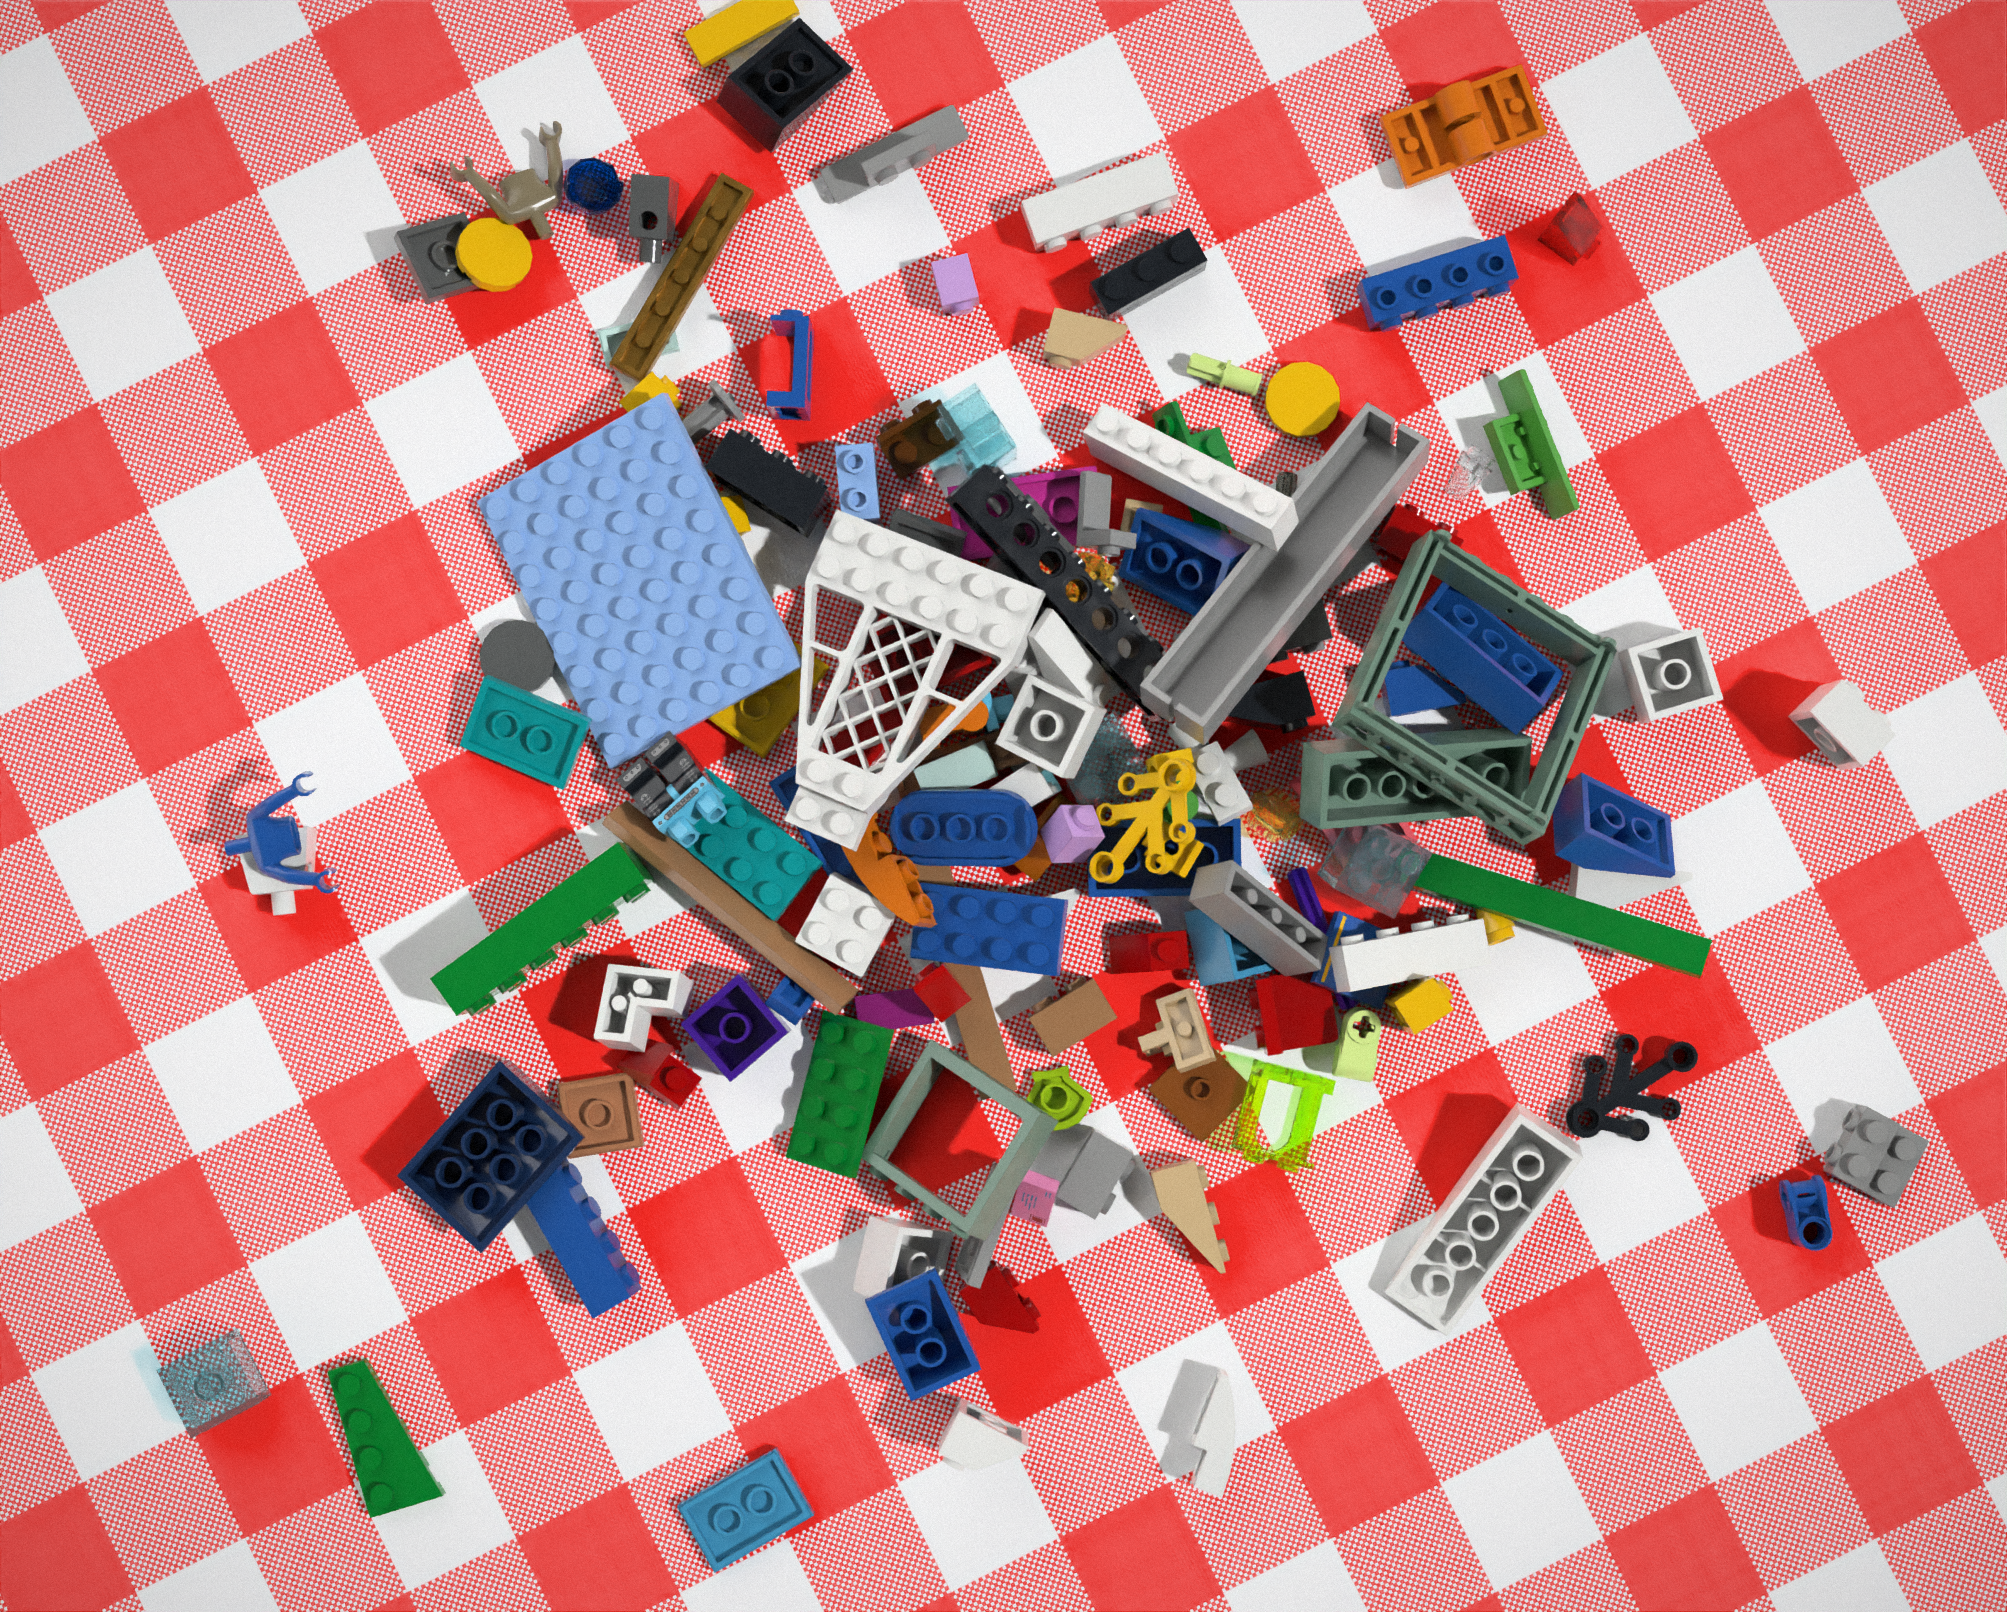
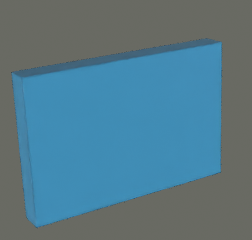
M778 1447L768 1451L677 1505L678 1510L714 1573L814 1516L815 1513Z

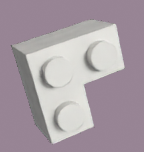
M608 964L594 1039L608 1048L645 1052L652 1015L681 1019L688 1018L694 982L680 971Z

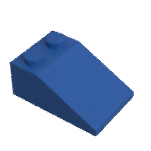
M1140 507L1136 510L1130 533L1137 534L1136 549L1125 550L1118 575L1183 611L1196 616L1251 545L1223 530Z
M1582 772L1563 786L1553 811L1555 855L1584 869L1671 878L1675 875L1670 815Z
M936 1268L864 1299L911 1401L982 1370L975 1348Z

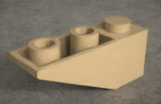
M1189 1158L1149 1169L1161 1211L1220 1274L1226 1273L1223 1262L1230 1261L1224 1238L1217 1240L1213 1225L1220 1224L1214 1201L1207 1203L1203 1188L1210 1187L1204 1165L1197 1166L1194 1158Z

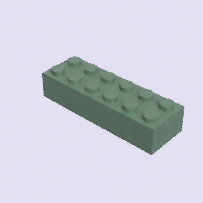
M1504 727L1415 734L1521 802L1523 801L1529 786L1531 737L1521 732L1515 735L1508 728ZM1353 738L1303 742L1299 817L1319 830L1475 816ZM1380 742V743H1381L1382 745H1384L1385 747H1387V748H1389L1390 750H1392L1393 752L1397 753L1396 751H1394V750L1391 749L1390 747H1388V746H1386L1385 744H1383L1382 742ZM1445 783V784H1446L1447 786H1449L1450 788H1452V789H1454L1455 791H1457L1458 793L1462 794L1461 792H1459V791L1456 790L1455 788H1453V787H1451L1450 785H1448L1447 783ZM1477 803V805H1479V806H1481L1482 808H1484L1485 810L1489 811L1488 809H1486L1485 807H1483L1482 805H1480V804Z

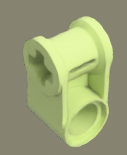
M1353 1007L1344 1014L1338 1044L1333 1057V1076L1369 1083L1373 1080L1381 1032V1022L1375 1013L1364 1007ZM1362 1016H1364V1020L1369 1022L1370 1026L1368 1029H1362L1359 1034V1031L1353 1027L1354 1021L1360 1022Z

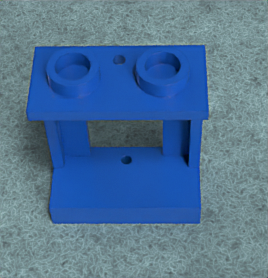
M784 309L780 311V315L771 314L770 320L777 336L795 337L792 392L767 391L766 406L774 420L810 421L814 329L809 316H803L802 311Z

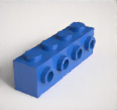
M1502 235L1362 279L1356 289L1369 330L1381 328V332H1388L1403 326L1402 320L1416 316L1417 321H1423L1438 315V309L1452 305L1453 310H1457L1475 303V297L1488 294L1489 299L1505 295L1511 291L1510 287L1517 281L1519 276L1506 236Z
M566 1158L526 1204L591 1317L594 1319L641 1290L642 1287L639 1284L640 1277L636 1268L626 1261L620 1251L621 1245L617 1235L611 1229H608L603 1222L599 1204L592 1196H588L581 1184V1173Z

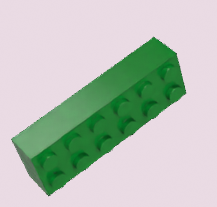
M617 842L440 970L430 980L456 1016L469 1014L471 1017L476 1014L481 1015L497 1003L494 996L500 992L502 994L506 992L511 993L528 981L525 974L530 970L534 972L539 969L541 971L556 961L559 957L555 952L562 947L564 949L568 947L573 948L589 936L586 930L592 925L598 926L601 924L603 926L618 916L620 912L617 907L624 902L627 904L631 902L633 904L651 891L647 885L655 879L632 848L625 843Z

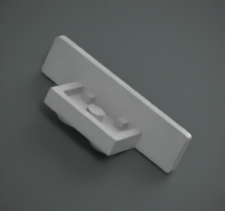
M949 105L823 168L821 176L835 203L840 204L876 185L883 186L894 181L900 173L910 168L917 169L928 164L933 159L932 157L968 140L969 134L955 106Z

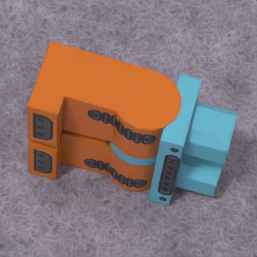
M989 692L946 737L961 733L967 736H976L984 729L986 734L998 731V724L1006 722L1014 705L1013 695L1008 694L992 698ZM943 704L927 708L919 726L922 742L956 707ZM940 743L933 750L939 749Z

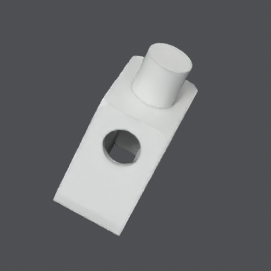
M1032 762L989 788L1013 791L1022 796L1032 808L1063 790L1053 773Z
M311 827L298 828L302 847L301 854L286 858L281 861V864L292 869L315 872L317 829ZM248 834L235 835V839L248 837ZM252 852L239 854L250 893L252 895L271 894L273 916L296 913L294 891L313 889V886L287 884L273 879L260 872Z

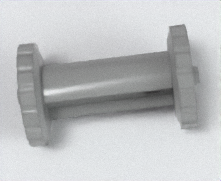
M715 379L708 383L713 395L682 419L694 445L728 417L732 416L739 422L746 418L734 403L735 398L731 393L727 394Z

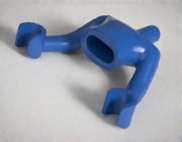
M304 771L293 779L290 786L267 797L247 813L248 837L225 841L224 847L227 856L252 852L260 872L273 879L287 884L317 886L323 893H332L340 884L334 886L327 885L324 881V875L333 874L337 869L328 867L321 873L292 869L281 864L282 860L301 854L300 835L292 815L283 817L269 816V814L275 812L294 798L311 795L317 790V788L307 790L301 786V778L314 774L311 771Z

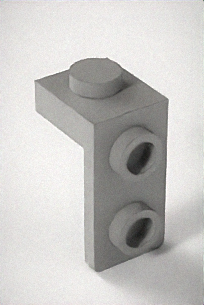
M1082 471L1080 474L1076 546L1097 550V555L1107 557L1120 556V550L1136 549L1137 534L1109 529L1112 477L1093 471Z

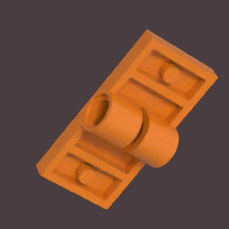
M1522 64L1471 83L1469 80L1454 83L1437 92L1434 97L1385 114L1379 120L1405 189L1541 140L1548 135Z

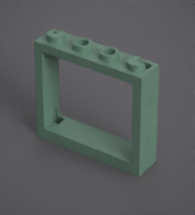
M930 1039L865 1145L862 1159L871 1165L868 1169L871 1174L885 1182L890 1178L897 1183L894 1189L896 1192L911 1201H914L915 1198L921 1200L924 1203L921 1208L924 1212L941 1221L944 1217L950 1221L949 1229L965 1240L971 1235L986 1241L1057 1125L1058 1120L950 1048ZM944 1067L1024 1120L967 1215H964L888 1160Z

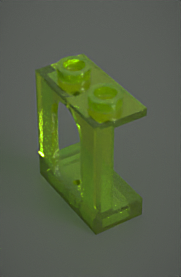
M1254 1058L1231 1147L1243 1152L1241 1158L1250 1162L1264 1164L1265 1158L1278 1161L1277 1168L1299 1173L1300 1167L1313 1170L1314 1164L1306 1161L1323 1095H1333L1336 1081L1321 1075ZM1269 1080L1302 1088L1290 1136L1287 1142L1276 1150L1263 1148L1258 1143L1256 1137V1128Z

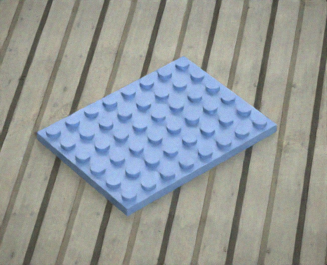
M668 393L657 395L476 501L539 628L543 630L554 652V658L582 714L592 718L589 728L610 769L618 768L647 752L669 731L677 736L801 668L802 659Z

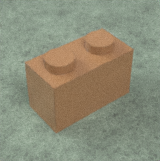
M1081 976L1064 986L1066 994L1054 1001L1051 996H1048L1031 1007L1034 1014L1028 1018L1052 1058L1117 1018L1094 978L1086 981Z

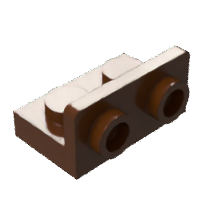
M931 399L925 400L911 410L913 415L902 422L896 418L879 429L881 434L876 437L877 444L900 482L964 444L963 438L946 412L941 399L932 403Z

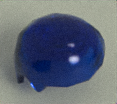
M591 157L579 159L567 170L563 187L570 204L576 210L592 216L605 214L618 204L624 188V182L620 180L612 164Z

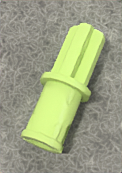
M1192 353L1186 369L1187 374L1219 384L1220 389L1226 386L1252 394V396H1256L1263 375L1262 373H1256L1232 365V360L1228 359L1226 363L1198 353Z

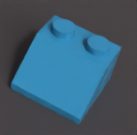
M1200 909L1184 912L1200 987L1235 981L1275 970L1273 966Z

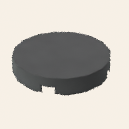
M524 620L506 621L494 627L484 638L480 649V667L485 676H493L531 693L541 689L552 677L555 669L554 651L544 631L538 625Z

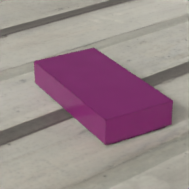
M912 988L854 997L857 1018L859 1020L890 1029L935 1023L934 1014Z

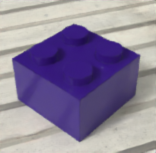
M744 973L736 975L681 1023V1026L729 1082L735 1080L792 1030L777 1012L765 1004L767 1000Z

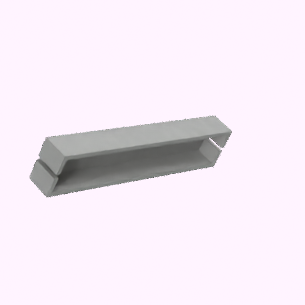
M1367 402L1290 497L1294 501L1299 523L1277 552L1258 541L1253 543L1140 684L1142 704L1168 722H1171L1175 717L1177 728L1205 745L1428 463L1430 440L1401 423L1397 428L1396 446L1392 445L1394 441L1395 418Z

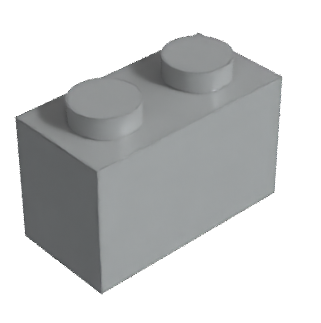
M1093 1127L1061 1181L1056 1197L1094 1220L1099 1213L1106 1215L1117 1196L1112 1193L1119 1179L1125 1182L1136 1162L1131 1160L1134 1155L1133 1151Z

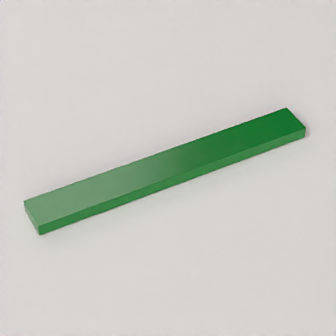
M1416 847L1413 848L1402 880L1403 886L1698 979L1701 978L1712 940Z

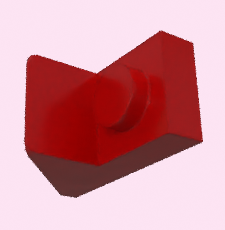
M647 1038L645 1052L629 1050L618 1063L617 1068L679 1111L700 1083L702 1077L672 1056L675 1047Z

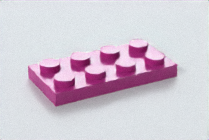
M1089 466L1010 478L1024 495L1029 494L1044 509L1050 518L1049 521L1073 547L1076 546L1080 474L1082 471L1097 472V467ZM958 486L947 487L948 495ZM986 503L987 511L989 512V514L994 517H999L993 511V509ZM950 506L952 526L968 532L961 558L969 562L990 559L994 552ZM1014 538L1015 542L1018 543L1019 545H1022V546L1025 545L1024 543H1023V544H1020V543Z

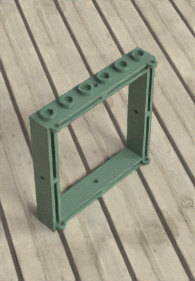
M1431 529L1412 544L1332 726L1524 846L1543 836L1617 652V649H1615L1617 642L1610 637L1601 638L1596 634H1592L1575 623L1571 617L1561 614L1544 603L1537 595L1530 594L1515 584L1508 576L1498 573L1484 564L1477 556L1469 554L1450 541L1452 536L1448 531L1439 529L1435 532ZM1431 574L1576 667L1522 802L1385 716L1373 706ZM1356 727H1358L1359 729H1361V730H1363L1364 732H1366L1367 735H1366L1365 733H1363L1362 731L1358 730ZM1380 742H1382V743L1385 744L1386 746L1390 747L1391 749H1393V750L1396 751L1397 753H1395V752H1393L1392 750H1390L1389 748L1385 747V746L1382 745ZM1445 783H1447V784L1450 785L1451 787L1455 788L1456 790H1458V791L1461 792L1462 794H1460V793H1458L1457 791H1455L1454 789L1450 788V787L1447 786ZM1477 803L1480 804V805H1482L1483 807H1485V808L1488 809L1489 811H1487V810H1485L1484 808H1482L1481 806L1477 805Z

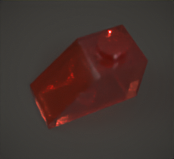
M1574 191L1537 240L1574 266L1581 257L1588 260L1601 243L1596 236L1603 226L1582 196Z

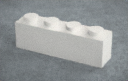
M1162 151L1023 200L1021 202V211L1036 252L1045 249L1046 253H1053L1065 248L1067 241L1081 237L1082 241L1093 239L1103 233L1102 229L1115 224L1117 228L1130 226L1138 221V216L1149 212L1152 213V216L1164 214L1173 209L1172 204L1177 203L1179 191L1165 152Z
M1466 913L1446 917L1447 924L1436 927L1433 920L1411 924L1412 931L1399 933L1398 927L1377 930V938L1364 940L1363 934L1341 937V945L1329 947L1337 992H1353L1492 964L1484 920H1469V915Z

